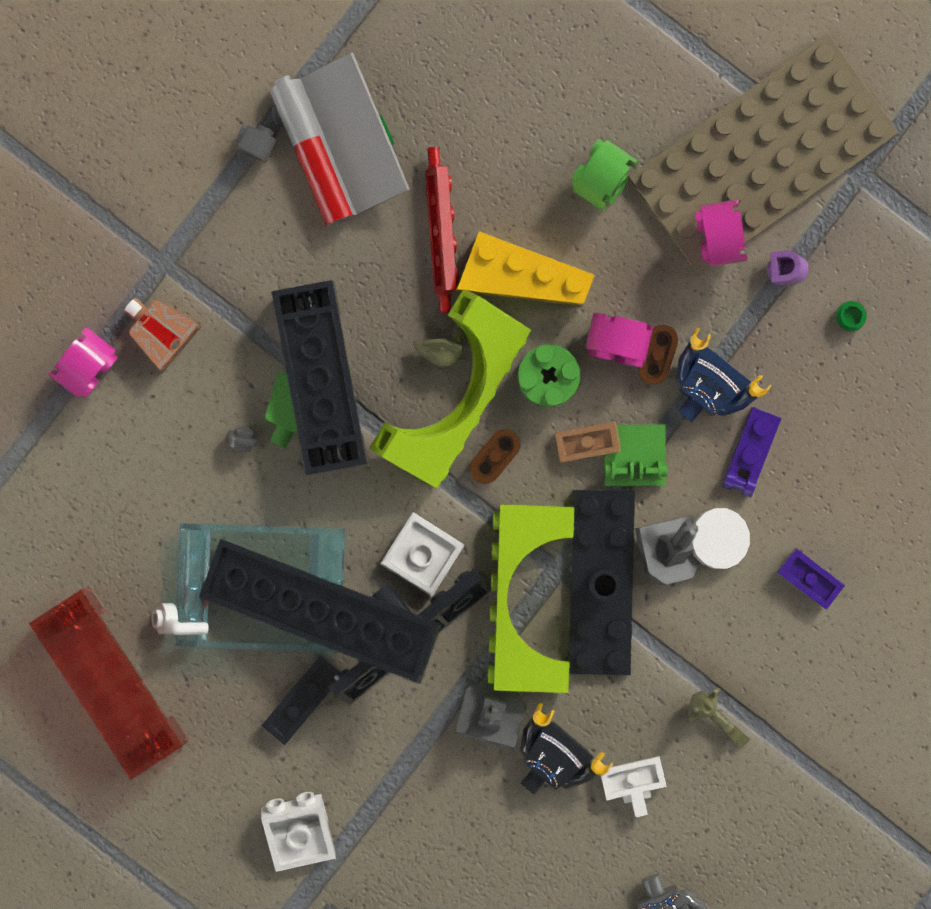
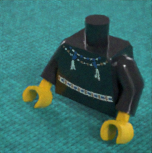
M539 703L534 715L522 732L520 751L524 756L523 763L531 770L520 783L532 794H535L545 781L556 790L560 787L568 789L587 783L598 775H605L613 766L612 762L609 765H603L600 762L605 753L600 752L591 761L594 758L593 754L552 720L554 710L550 714L545 715L540 711L543 704Z

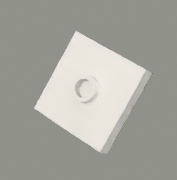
M413 512L380 564L432 597L465 545Z

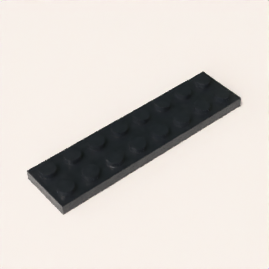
M223 539L219 540L199 596L415 683H421L442 625L431 619Z

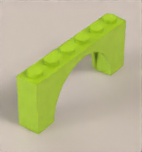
M465 289L462 290L448 314L464 331L472 352L471 379L462 400L445 418L427 427L404 429L384 422L369 447L376 454L436 489L446 479L453 461L462 452L465 441L472 429L478 425L481 414L487 404L494 398L498 385L510 371L514 358L526 344L527 337L531 329L480 296Z
M500 505V511H494L493 530H499V541L492 543V560L498 561L497 573H491V591H497L496 604H490V622H496L495 634H489V653H495L494 665H488V684H494V691L569 693V662L545 657L530 648L521 639L509 616L507 595L512 575L526 555L546 543L556 540L573 539L574 507Z

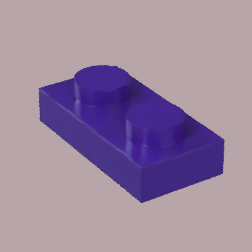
M797 548L793 549L777 570L779 575L826 610L845 586Z

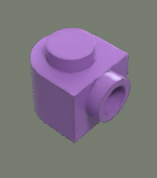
M789 250L771 252V261L768 262L767 266L769 278L772 280V283L778 286L801 283L807 277L809 270L807 261L802 256Z

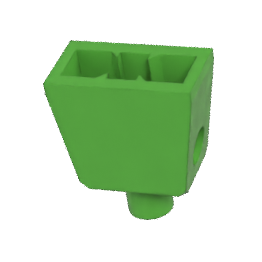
M278 371L265 419L277 424L270 442L286 449L293 433L298 434L287 375Z

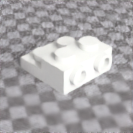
M303 792L296 797V800L284 802L283 799L277 798L270 800L265 807H261V820L276 872L336 859L328 817L321 794L314 796L313 792Z

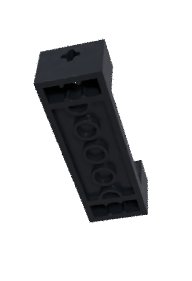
M329 280L271 291L305 475L369 464L364 435L360 427L334 281Z

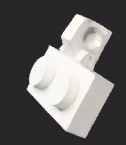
M660 756L612 766L605 775L601 776L606 800L623 797L624 803L632 802L636 817L648 815L644 799L651 798L650 790L667 787Z

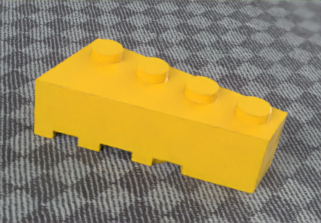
M478 232L457 292H462L465 289L475 294L583 306L594 274Z

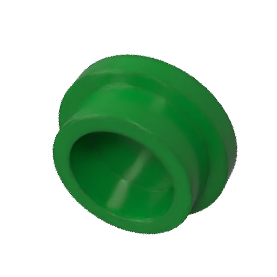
M847 301L841 304L836 311V322L845 331L853 332L861 329L867 319L865 308L856 301Z

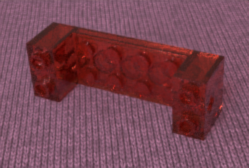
M86 587L74 593L29 624L130 780L183 747L189 740L173 715L168 718L166 717L101 617L105 610L90 587Z

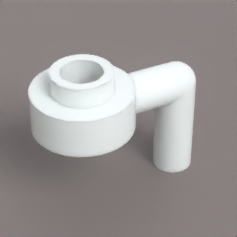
M160 603L156 610L152 612V625L159 634L207 635L208 633L207 622L179 623L177 609L173 603Z

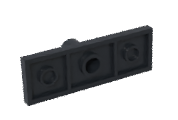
M573 490L574 533L571 560L569 674L631 675L635 491ZM605 574L607 578L612 579L610 589H607L604 593L596 592L595 580L599 576Z
M475 569L471 572L465 571L454 580L455 585L446 592L442 590L435 594L430 600L431 604L418 615L441 623L439 632L456 620L491 591L490 585ZM390 585L381 588L371 596L410 611ZM357 660L359 663L350 670L347 668L339 672L334 677V683L329 688L336 697L351 705L388 675L389 672Z

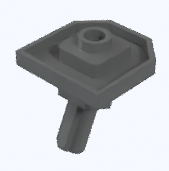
M692 515L635 528L644 572L660 585L691 579L700 565V562L692 553L694 547L691 542L699 530L696 524L692 525Z
M483 679L466 689L455 734L514 750L526 704L518 691H494V684H488V679Z

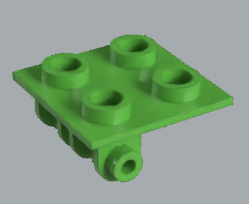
M665 424L617 425L622 452L604 455L605 486H666Z

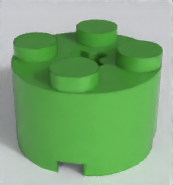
M598 139L589 152L590 160L586 166L581 164L576 169L571 180L573 181L572 186H574L573 192L602 212H605L607 210L606 202L611 205L615 202L630 180L627 174L628 170L631 167L636 170L639 161L609 140L603 142Z
M542 345L532 349L523 358L518 369V384L523 395L533 404L542 407H554L566 402L574 395L580 382V368L576 359L569 351L557 345ZM552 368L555 370L553 376L557 378L556 382L543 383L544 376L541 374V370L548 371Z

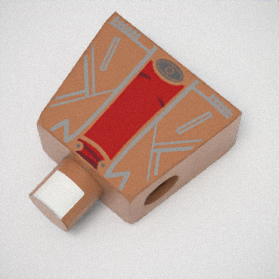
M134 298L124 309V312L136 322L128 333L162 371L166 370L201 328L198 323L158 300L153 301L147 308L137 298Z

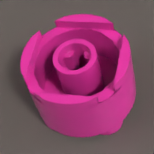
M738 200L700 206L701 211L695 212L698 233L704 232L706 242L700 243L703 263L709 262L710 267L747 261V253L740 255V250L745 249L740 211L733 212V208L738 207Z
M594 312L585 347L587 349L586 356L611 361L614 360L615 356V363L642 367L643 362L646 361L653 325L618 316L610 318L606 317V314Z
M88 327L82 331L86 338L80 336L54 366L59 371L53 369L48 374L77 398L80 395L86 398L99 382L95 376L99 371L105 374L118 358L114 354L116 349Z

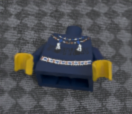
M700 328L694 329L690 342L678 359L676 378L680 384L678 390L688 397L678 410V413L691 423L702 409L711 416L716 414L727 416L741 411L758 397L766 395L771 388V384L766 389L758 386L757 382L761 380L762 375H758L751 383L750 380L709 349L707 346L711 334L709 333L705 340L698 339L697 334Z

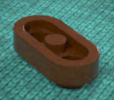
M658 325L653 328L646 361L643 362L642 367H638V375L646 384H660L669 374L678 344V336L676 331L668 325ZM658 335H664L667 338L665 346L657 344L656 338ZM650 364H655L658 367V373L655 376L650 375L647 371Z
M507 429L499 430L493 434L470 464L471 475L476 481L487 484L499 477L520 450V440L517 434ZM508 439L510 441L511 447L509 450L503 451L499 448L500 440ZM487 462L491 465L490 473L482 474L480 472L479 466L481 463Z

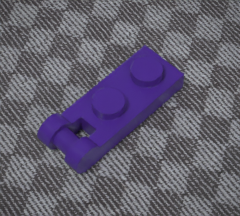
M755 407L751 408L724 477L722 487L729 490L735 488L742 491V495L751 498L782 418ZM739 468L749 471L746 480L737 477Z

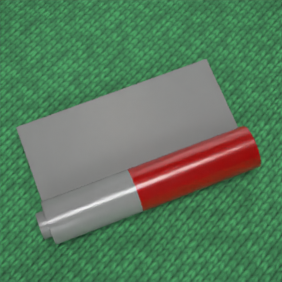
M349 53L300 79L291 80L290 76H284L273 82L274 87L270 89L271 96L326 227L348 220L410 190L353 53Z

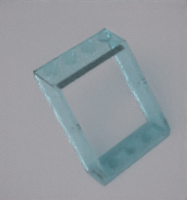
M180 523L177 614L179 623L207 622L208 600L199 596L209 571L211 531L311 534L310 573L343 585L345 528ZM176 635L175 646L303 652L334 651L307 640V643L207 639V635Z

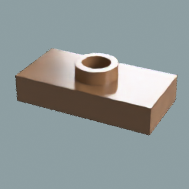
M616 421L555 433L560 463L622 452Z

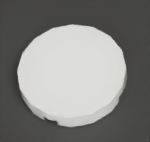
M713 508L701 513L693 521L692 525L696 524L699 530L691 542L694 547L692 553L701 564L712 569H727L738 564L746 556L750 545V532L746 522L738 513L727 508Z

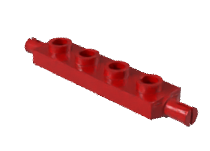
M428 147V166L425 170L433 286L434 293L438 295L439 313H449L451 310L450 294L457 290L459 282V271L455 266L454 257L457 250V242L452 230L455 214L454 208L450 204L452 179L448 175V167L440 163V147Z

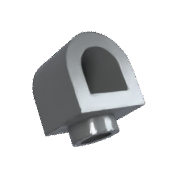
M243 124L235 140L240 143L238 146L239 152L266 163L277 141L272 137L274 132L257 124L256 128Z

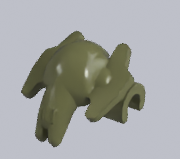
M459 325L456 327L450 340L433 339L423 341L422 344L416 341L413 343L418 354L436 366L447 367L459 362H466L468 359L465 356H460L463 347L460 344L465 338V333Z
M720 688L710 693L700 691L693 694L690 700L692 713L688 719L690 725L696 720L710 717V720L718 725L720 729H723L741 748L751 740L738 727L729 722V719L721 714L719 710H716L718 696L722 692Z

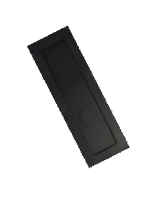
M321 654L261 726L285 745L331 691L329 686L334 683V677L341 670Z

